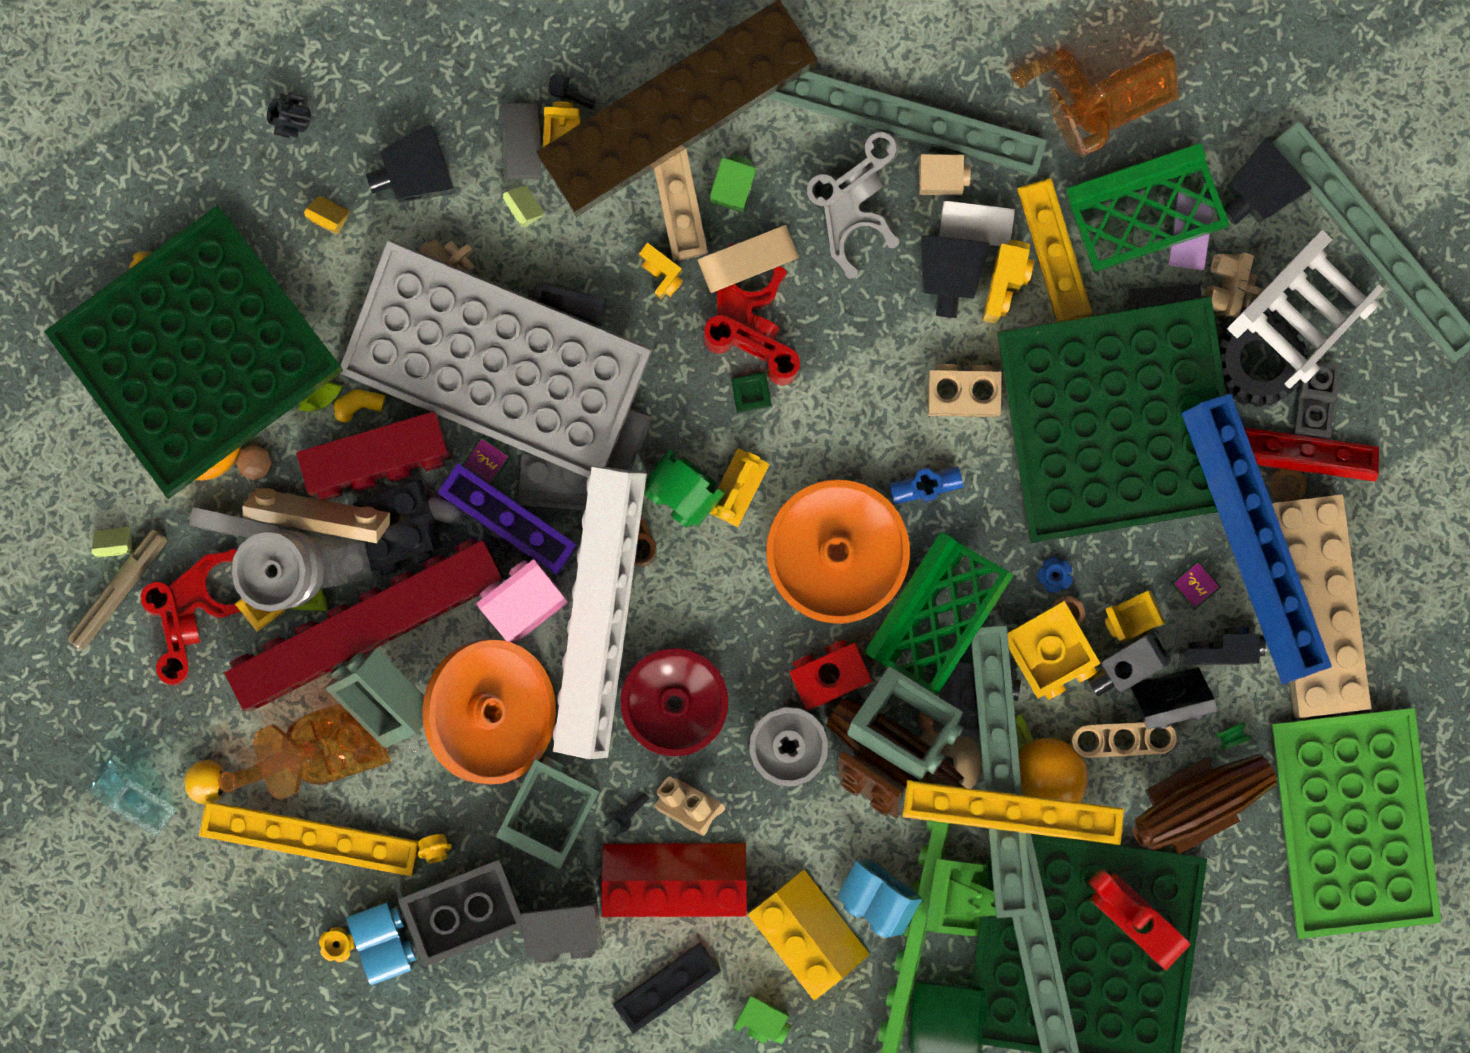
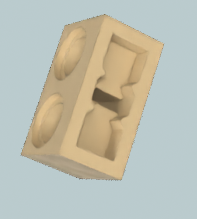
M937 364L936 370H930L928 373V416L999 417L1001 415L1002 372H993L992 365H972V371H958V365ZM942 381L952 382L956 387V396L952 399L941 398L937 393V385ZM981 381L988 383L992 389V396L987 400L977 399L972 391L975 383Z

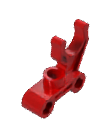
M731 243L728 245V247H731L736 244ZM778 266L774 269L772 281L766 288L760 291H744L735 284L716 291L717 316L710 318L706 323L703 343L712 353L722 354L729 351L732 346H735L767 362L766 371L770 381L784 386L796 379L800 367V358L794 350L775 341L780 331L777 325L752 313V310L763 308L775 300L777 290L787 273L783 267ZM720 328L725 329L729 334L728 338L721 337L717 341L710 335L711 331L718 332ZM787 360L789 362L788 368L791 371L788 373L777 371L778 364L776 361Z
M236 549L223 553L206 554L169 587L161 582H153L142 590L141 603L144 610L150 615L161 616L169 652L158 659L156 672L164 684L177 686L188 677L189 664L185 646L200 643L194 617L196 609H203L208 615L219 619L242 613L235 604L223 605L215 602L206 590V579L209 572L221 563H233V557L237 552ZM154 590H159L161 595H167L166 604L159 609H156L153 603H147L148 595ZM176 659L183 665V669L177 672L178 677L175 679L167 678L163 674V668L168 667V660Z
M1100 869L1088 882L1096 891L1090 900L1165 971L1191 945L1117 874L1113 873L1109 876L1104 870ZM1151 919V926L1147 931L1139 933L1133 928L1135 926L1140 930Z

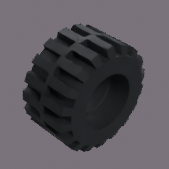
M1267 314L1268 318L1266 321L1307 360L1308 355H1304L1305 342L1304 340L1300 342L1297 336L1300 333L1295 328L1291 329L1287 326L1288 321L1284 319L1277 320L1274 319L1275 315ZM1249 329L1239 338H1236L1227 330L1218 341L1225 389L1228 391L1227 395L1231 394L1232 398H1237L1240 404H1252L1253 407H1261L1263 405L1275 404L1295 391L1299 386L1300 380L1290 389L1285 383L1297 370L1279 353L1280 369L1272 379L1257 381L1250 378L1244 372L1240 363L1241 350L1251 341H1267L1256 331L1252 333Z

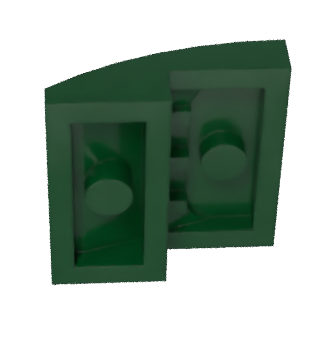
M918 980L915 983L912 1004L911 1053H983L981 1027L987 1022L985 988Z

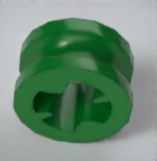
M1245 722L1215 733L1216 738L1222 740L1221 750L1251 739L1250 734L1247 735L1244 732Z

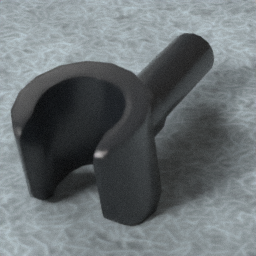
M552 75L548 87L549 93L552 96L573 100L592 110L595 101L568 89L570 78L562 75Z
M642 793L623 812L618 811L608 817L604 822V827L613 820L619 822L620 830L614 835V837H618L630 828L631 818L649 800V797Z

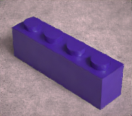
M460 464L455 466L437 492L556 575L560 574L578 548L574 542Z

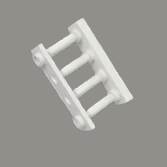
M1323 230L1302 249L1227 328L1236 338H1239L1247 329L1252 333L1256 331L1297 370L1285 383L1289 389L1298 380L1301 379L1306 383L1320 369L1316 362L1359 316L1365 320L1378 307L1379 304L1375 299L1384 290L1383 287L1378 285L1365 296L1325 258L1327 254L1323 249L1332 239ZM1307 266L1311 270L1316 268L1355 306L1354 310L1347 317L1306 279L1308 275L1303 270ZM1287 287L1292 291L1296 289L1336 327L1327 338L1286 300L1288 296L1283 291ZM1267 308L1272 312L1276 310L1316 348L1307 360L1266 321L1268 317L1263 312Z

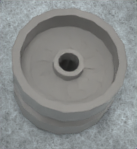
M284 529L254 534L241 543L233 557L231 574L235 589L243 601L255 609L276 611L304 605L315 597L323 583L325 566L322 553L311 538L302 532Z
M783 707L769 712L757 722L750 736L749 752L754 767L765 779L781 786H797L809 782L821 771L827 759L828 739L824 727L813 715L799 708ZM785 740L795 743L793 753L788 754L782 751L781 746Z

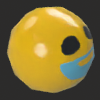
M209 759L199 760L186 771L184 788L189 798L194 802L205 805L206 800L218 802L227 793L229 776L225 768L218 762Z

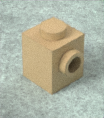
M921 154L919 159V195L962 196L964 186H970V165H964V155Z

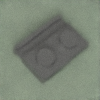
M522 454L518 505L522 507L585 511L588 496L586 488L588 478L535 455Z

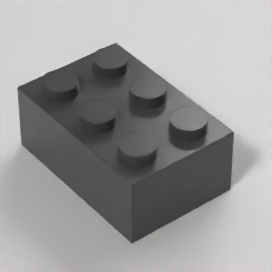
M502 859L398 899L424 967L522 929V909Z
M598 901L527 909L521 913L525 957H534L535 964L554 962L560 957V954L570 953L571 959L590 958L596 953L595 950H599L603 944Z

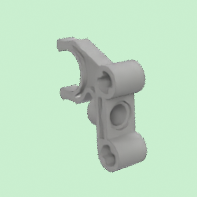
M887 131L876 132L866 140L865 153L867 158L838 179L830 173L819 174L813 177L807 186L809 199L814 204L824 206L831 257L838 262L849 279L859 274V268L849 260L846 254V241L854 229L860 226H870L877 229L883 234L889 248H895L901 243L900 237L894 233L885 216L875 212H864L860 207L862 202L885 186L877 172L898 156L900 150L897 137ZM881 137L887 139L890 143V146L887 148L889 155L885 158L877 156L874 152L878 147L875 141ZM820 181L823 184L829 182L832 184L833 194L830 198L826 195L818 196L816 187Z

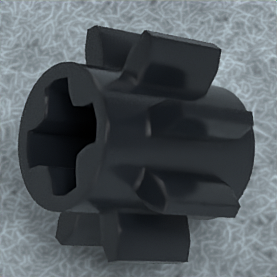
M291 93L288 95L280 94L279 99L271 101L267 109V121L270 125L275 126L273 134L286 138L290 136L297 138L298 132L302 133L307 130L311 121V111L309 107L302 105L304 97Z

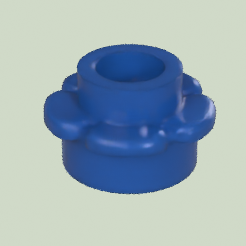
M1049 558L1044 561L1043 567L1038 570V580L1048 592L1058 593L1061 589L1066 590L1073 581L1071 576L1072 567L1065 560L1059 561L1057 558ZM1053 572L1059 573L1057 579L1052 577Z

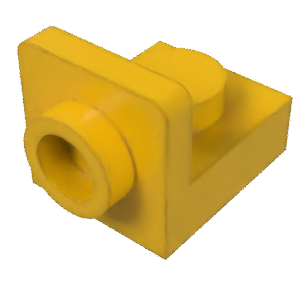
M647 243L639 253L640 258L644 260L641 267L657 279L663 274L666 278L654 294L660 300L665 294L671 297L683 282L679 277L682 273V268Z

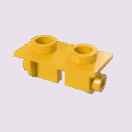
M738 448L718 489L723 488L726 493L710 514L738 528L770 464L761 460L760 457Z

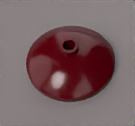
M664 649L643 658L628 674L621 693V712L630 734L646 749L665 756H685L706 747L721 731L728 713V692L720 672L705 657L685 649ZM672 696H679L682 700V706L677 710L671 709L668 705V700Z

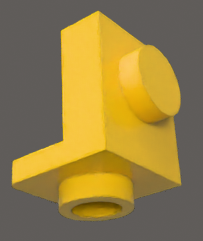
M552 102V107H544L543 147L580 124L581 112L580 109L573 108V103Z
M1146 591L1117 606H1110L1105 609L1108 615L1105 618L1106 626L1110 634L1114 638L1118 637L1120 641H1130L1166 623L1152 591Z

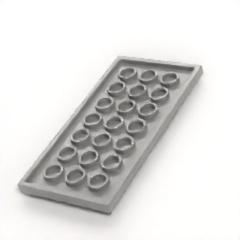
M388 240L342 360L341 367L343 371L340 374L430 412L435 411L444 418L588 478L591 474V467L608 466L653 349L398 242Z

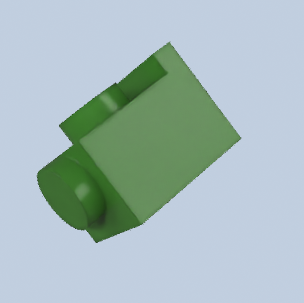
M750 994L734 1024V1029L741 1031L744 1025L749 1028L747 1035L764 1044H766L768 1039L782 1044L792 1025L786 1022L789 1014Z

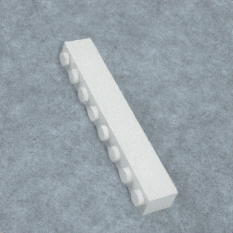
M591 467V474L586 484L588 492L586 510L582 516V540L577 552V577L572 588V614L567 625V632L569 634L567 651L562 662L564 673L562 688L558 693V718L553 729V752L586 759L608 758L646 473L611 467Z

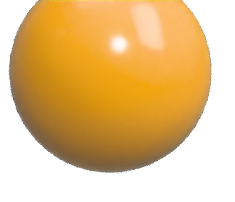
M1041 738L1025 744L1018 750L1022 795L1072 802L1082 801L1088 786V771L1084 759L1076 753L1070 744L1055 738Z

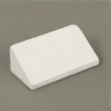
M944 201L939 237L989 242L991 246H1001L1002 243L1009 244L1015 209Z

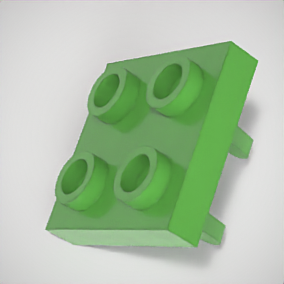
M936 859L930 906L927 912L926 931L978 937L980 918L983 916H996L994 890L985 886L988 865Z

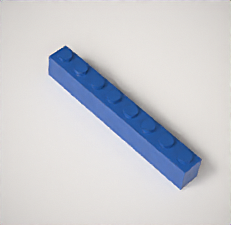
M1228 394L1200 403L1183 412L1182 416L1281 684L1283 685L1331 668L1330 659L1232 395Z

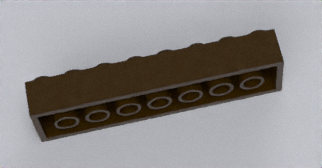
M776 0L536 151L574 215L578 217L817 66L818 59L782 2Z

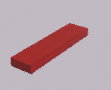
M1244 427L1257 465L1377 481L1379 475L1378 446Z

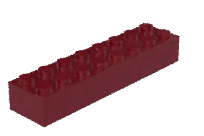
M474 538L467 540L455 547L457 553L446 559L442 554L423 563L425 570L415 575L413 572L407 571L390 580L393 585L392 587L384 591L376 587L363 593L358 597L360 603L351 608L349 605L342 604L326 613L327 620L319 624L317 621L311 620L295 628L296 636L288 640L281 637L275 638L261 646L264 652L256 656L247 653L229 662L231 669L225 671L224 674L242 710L252 712L331 672L338 664L345 660L349 662L358 652L361 651L363 654H366L480 596L490 585L496 582L501 585L506 580L488 544L483 540L477 542Z

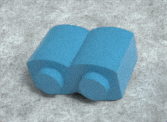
M870 859L856 860L837 895L838 899L844 903L843 908L848 913L856 917L864 916L871 924V930L885 938L903 935L922 901V897L917 892L895 879L890 872Z
M389 901L346 917L370 985L404 974L413 969L411 962L417 960L410 940L404 942L399 928L404 927V922L397 906L391 908Z

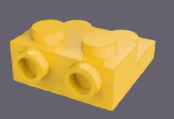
M1009 240V244H1001L996 256L982 321L996 324L1000 316L1006 317L1012 293H1018L1022 285L1027 286L1034 266V260L1028 259L1030 252L1029 243Z
M1065 600L1007 633L1009 650L1037 699L1045 695L1047 700H1050L1066 691L1065 683L1074 678H1077L1080 683L1098 672L1095 666L1099 665L1101 661Z

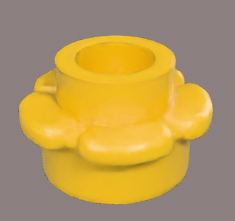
M444 834L431 835L418 841L420 850L418 851V857L426 859V862L429 864L445 860L447 858L446 852L452 849V844L447 843L446 835Z
M332 927L329 932L325 931L320 936V953L328 961L336 960L337 962H343L350 957V951L354 948L352 935L347 934L346 930L342 927ZM335 941L340 943L339 948L333 946Z

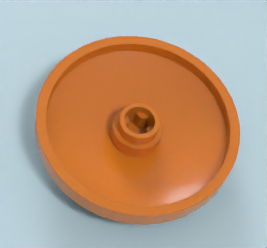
M828 480L815 483L800 490L781 507L770 527L766 557L771 579L777 591L791 607L811 619L826 623L842 624L867 618L878 612L892 600L906 577L910 560V544L907 529L900 514L882 494L871 487L854 481Z
M477 640L456 648L437 666L425 691L423 726L428 744L435 757L448 771L469 782L501 784L522 776L529 771L534 759L539 761L546 751L555 726L556 701L549 676L541 663L530 652L511 642Z

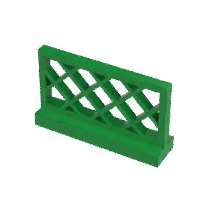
M1201 143L1066 188L1065 199L1069 211L1072 212L1094 273L1229 227L1230 224L1206 163V154ZM1201 172L1205 185L1200 195L1181 187L1187 175ZM1180 178L1177 184L1170 182ZM1161 184L1174 190L1166 206L1147 198L1152 187ZM1146 190L1143 196L1137 193ZM1207 190L1211 200L1204 197ZM1177 193L1196 200L1189 217L1170 209ZM1129 196L1140 202L1132 218L1114 210L1119 198ZM1112 201L1110 207L1103 205L1104 203ZM1200 203L1215 209L1219 221L1205 225L1193 218ZM1144 204L1163 212L1156 228L1136 220ZM1094 207L1105 212L1106 215L1099 229L1084 223L1081 211ZM1167 214L1186 223L1181 234L1170 236L1160 231ZM1110 215L1129 223L1121 240L1103 232ZM1190 225L1196 227V229L1187 231ZM1133 226L1152 234L1147 245L1138 248L1126 242ZM1088 232L1095 235L1092 242ZM1156 236L1159 237V238H1161V239H1163V240L1154 242ZM1100 237L1118 245L1113 257L1098 261L1094 248ZM1122 248L1129 250L1128 252L1120 254Z
M940 532L864 653L887 669L890 666L937 696L1012 579L1013 574L956 542L950 536ZM963 556L968 557L971 571L956 576L955 568ZM992 572L998 574L999 577L992 588L982 591L980 576ZM972 579L974 594L959 598L957 584ZM950 587L952 601L937 606L936 598L941 590ZM976 602L977 611L973 618L962 621L961 607ZM953 610L955 624L940 629L938 614ZM930 617L932 632L917 636V628L922 620ZM956 633L958 641L953 649L943 652L941 637ZM934 640L936 654L921 659L919 645ZM911 648L913 662L902 666L895 664L903 650ZM937 663L938 673L931 684H928L923 679L922 667Z

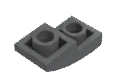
M502 103L500 118L504 142L501 151L505 179H540L541 161L536 151L541 149L537 103Z
M1317 361L1316 364L1320 369L1306 383L1302 380L1300 383L1294 434L1330 439L1341 365Z
M630 407L607 467L632 471L637 451L644 447L652 415Z

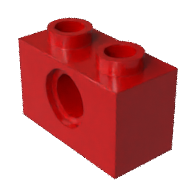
M844 639L826 647L825 649L828 654L815 660L813 655L810 654L792 662L795 669L789 671V674L806 711L872 682L855 643L847 645ZM830 663L838 668L839 678L835 683L825 684L820 680L818 671L822 665Z

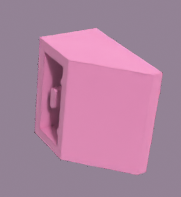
M534 559L529 563L524 560L509 571L510 578L501 585L496 582L487 587L480 594L482 599L476 603L508 643L516 644L569 603L549 575Z

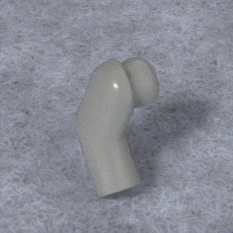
M432 497L428 500L434 520L452 525L462 520L463 510L449 500L439 497Z

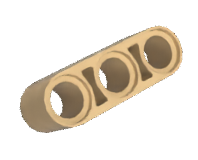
M784 225L700 258L698 263L709 291L712 293L798 259L799 255L787 225Z
M1144 722L1085 725L1073 731L1070 737V745L1077 754L1086 758L1163 754L1173 749L1177 736L1172 726L1164 728L1168 735V741L1162 748H1156L1150 742V733L1155 728L1147 730ZM1121 729L1127 730L1132 736V744L1126 750H1120L1114 744V735ZM1085 731H1090L1096 737V746L1089 752H1084L1078 746V737Z

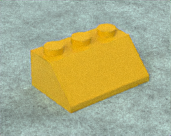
M804 869L747 913L814 1001L842 980L870 955Z

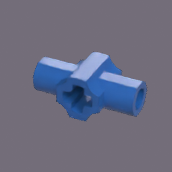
M958 466L937 472H932L929 468L917 471L913 478L889 483L894 505L921 499L923 503L934 501L937 498V494L964 488ZM926 476L930 482L935 481L936 487L931 489V495H926L924 490L917 489L916 484L921 483L920 478Z

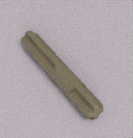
M154 529L147 533L68 635L67 640L70 644L79 650H84L167 544V539L161 533Z

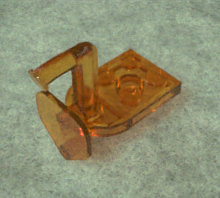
M1169 49L1159 54H1152L1128 69L1114 72L1109 78L1097 83L1092 88L1072 55L1066 50L1051 52L1010 73L1014 83L1024 89L1030 80L1052 69L1055 70L1074 103L1067 106L1055 87L1049 89L1052 115L1070 150L1081 157L1104 146L1109 139L1111 130L1179 99L1176 61ZM1082 126L1086 132L1092 133V135L1082 139L1077 127Z
M336 704L299 717L289 726L286 733L277 725H270L258 730L253 738V746L259 764L232 773L223 772L219 776L218 783L223 792L231 793L235 788L265 779L270 793L277 799H284L299 792L301 779L313 785H325L391 763L387 749L341 704Z

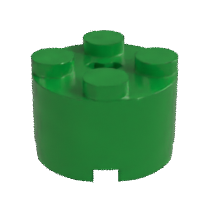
M670 448L647 476L644 495L657 505H660V503L662 505L666 504L673 509L670 516L682 526L687 528L688 526L696 525L699 527L726 492L723 488L715 491L713 488L717 483L687 458L684 461L679 458L677 460L674 459L678 452Z

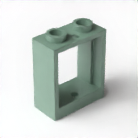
M377 648L366 654L360 651L349 662L345 660L331 671L330 675L333 679L325 689L384 748L417 734L423 727L424 695Z
M889 666L852 720L847 735L921 781L927 771L934 774L941 764L944 755L940 752L945 744L948 743L952 746L963 730V727L959 725L963 712ZM892 694L944 725L922 760L870 729V726Z
M545 756L542 762L534 759L496 837L561 869L600 791L594 788L595 780L579 772L573 778L561 772L564 767L563 764ZM540 772L587 795L560 851L513 828Z

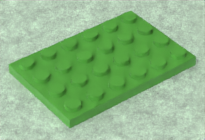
M1415 708L1271 724L1296 939L1441 923Z

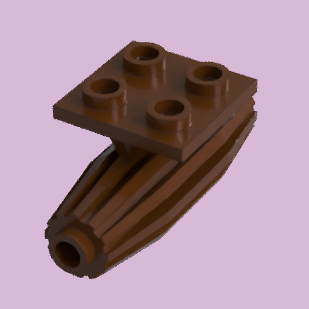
M845 697L830 715L826 726L856 754L851 757L842 751L838 756L841 786L855 796L860 793L870 800V806L881 815L887 816L889 813L896 819L901 814L903 791L906 789L907 780L966 788L962 785L964 777L944 758L934 774L927 771L920 781L848 736L850 724L863 704ZM879 713L870 726V729L920 760L923 759L931 747L885 714Z
M1259 753L1214 769L1208 758H1205L1147 788L1145 792L1152 806L1135 819L1136 825L1133 827V834L1137 842L1142 847L1147 845L1150 850L1173 844L1177 854H1180L1240 822L1237 814L1245 810L1277 784L1273 768L1269 761L1264 758V755Z

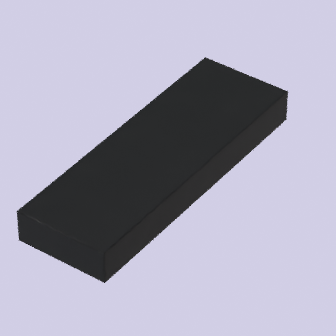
M699 942L612 1005L634 1034L719 974L721 970L702 943Z

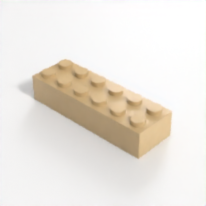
M1343 495L1272 503L1332 665L1331 668L1289 682L1294 718L1371 709Z

